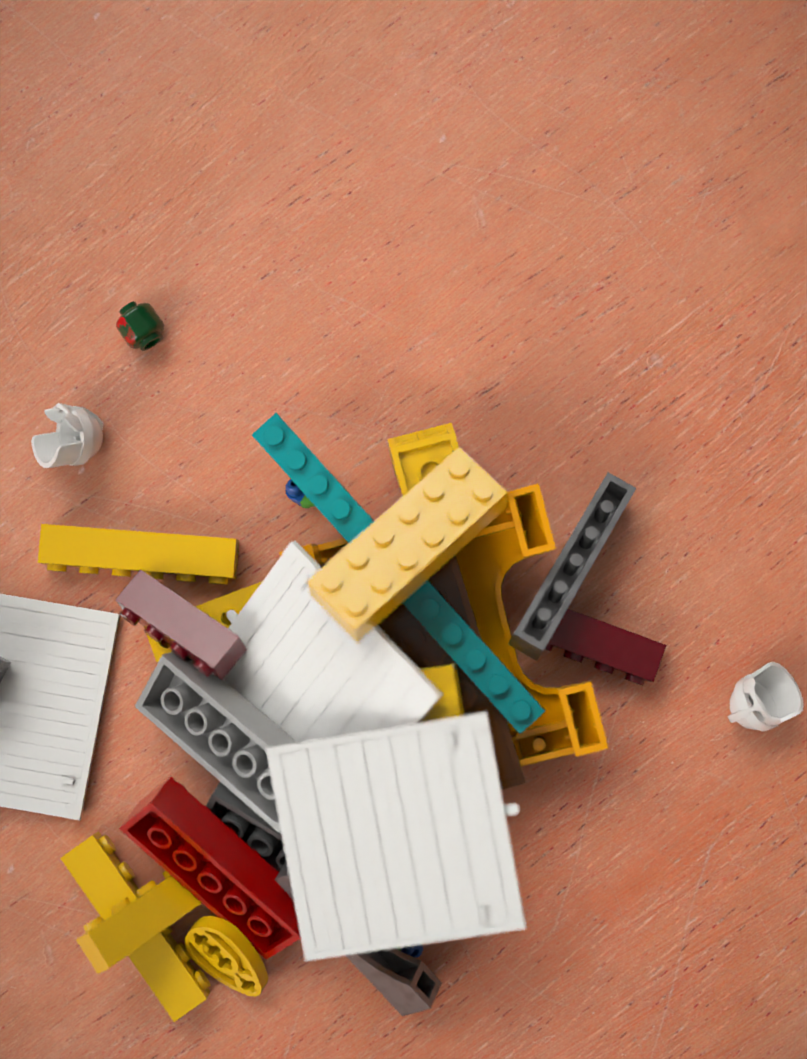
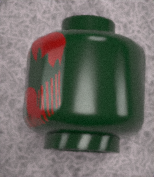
M133 301L120 309L119 313L121 316L117 320L116 327L130 348H140L142 351H145L162 340L163 336L161 333L164 330V323L150 304L141 303L137 305Z

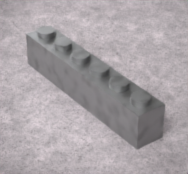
M609 472L606 474L508 643L510 646L532 659L538 660L635 492L636 488Z

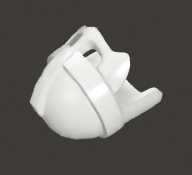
M58 403L53 408L44 410L45 415L57 423L56 432L35 435L31 440L34 456L43 468L83 465L99 451L102 445L103 422L96 414L84 407Z
M770 662L754 673L741 678L736 683L730 697L731 714L727 717L731 723L737 722L747 729L768 731L803 711L802 694L792 675L779 663Z

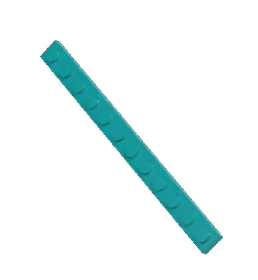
M275 413L252 434L256 441L349 544L375 522L279 414ZM428 580L402 602L520 734L546 711Z

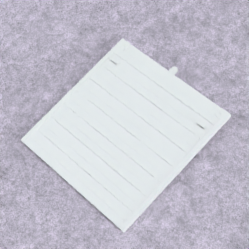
M296 541L289 543L279 560L240 613L237 614L235 610L227 612L226 616L232 623L228 629L241 638L247 651L223 680L296 742L419 723L443 695L378 626L373 628L357 643L310 596L307 581L321 567Z
M0 594V657L11 662L0 682V807L81 820L120 614Z
M487 711L266 748L305 961L526 929L506 816L518 813L519 806L516 803H503Z

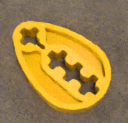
M204 916L196 920L185 937L187 952L194 962L212 977L233 990L252 997L259 996L268 983L269 977L261 957L250 941L236 926L225 919L215 916Z

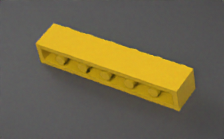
M41 524L38 563L47 564V571L67 572V566L80 567L79 573L99 575V569H112V576L131 577V571L139 572L141 569L154 579H163L164 574H176L177 581L196 582V576L209 577L208 583L228 584V578L236 579L239 540L234 538Z
M98 831L60 859L98 914L101 915L103 920H106L113 915L110 910L111 907L128 897L130 902L138 898L137 890L139 888L132 880L135 878V875L130 866L125 861L121 863L114 854L116 847L112 840L106 834L102 836ZM170 925L130 953L128 957L173 1022H176L208 998L210 982L200 969L198 971L194 969L189 961L192 958L188 954L185 945L181 942L177 944L170 933L173 930Z

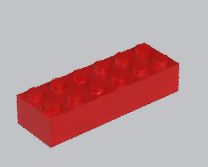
M172 776L144 797L120 826L119 830L217 917L225 919L236 926L250 941L256 951L266 960L301 939L295 902L275 881L279 871L267 863L256 850L247 845L236 835L233 829L226 826L207 806L198 801L187 791L183 784L177 782Z

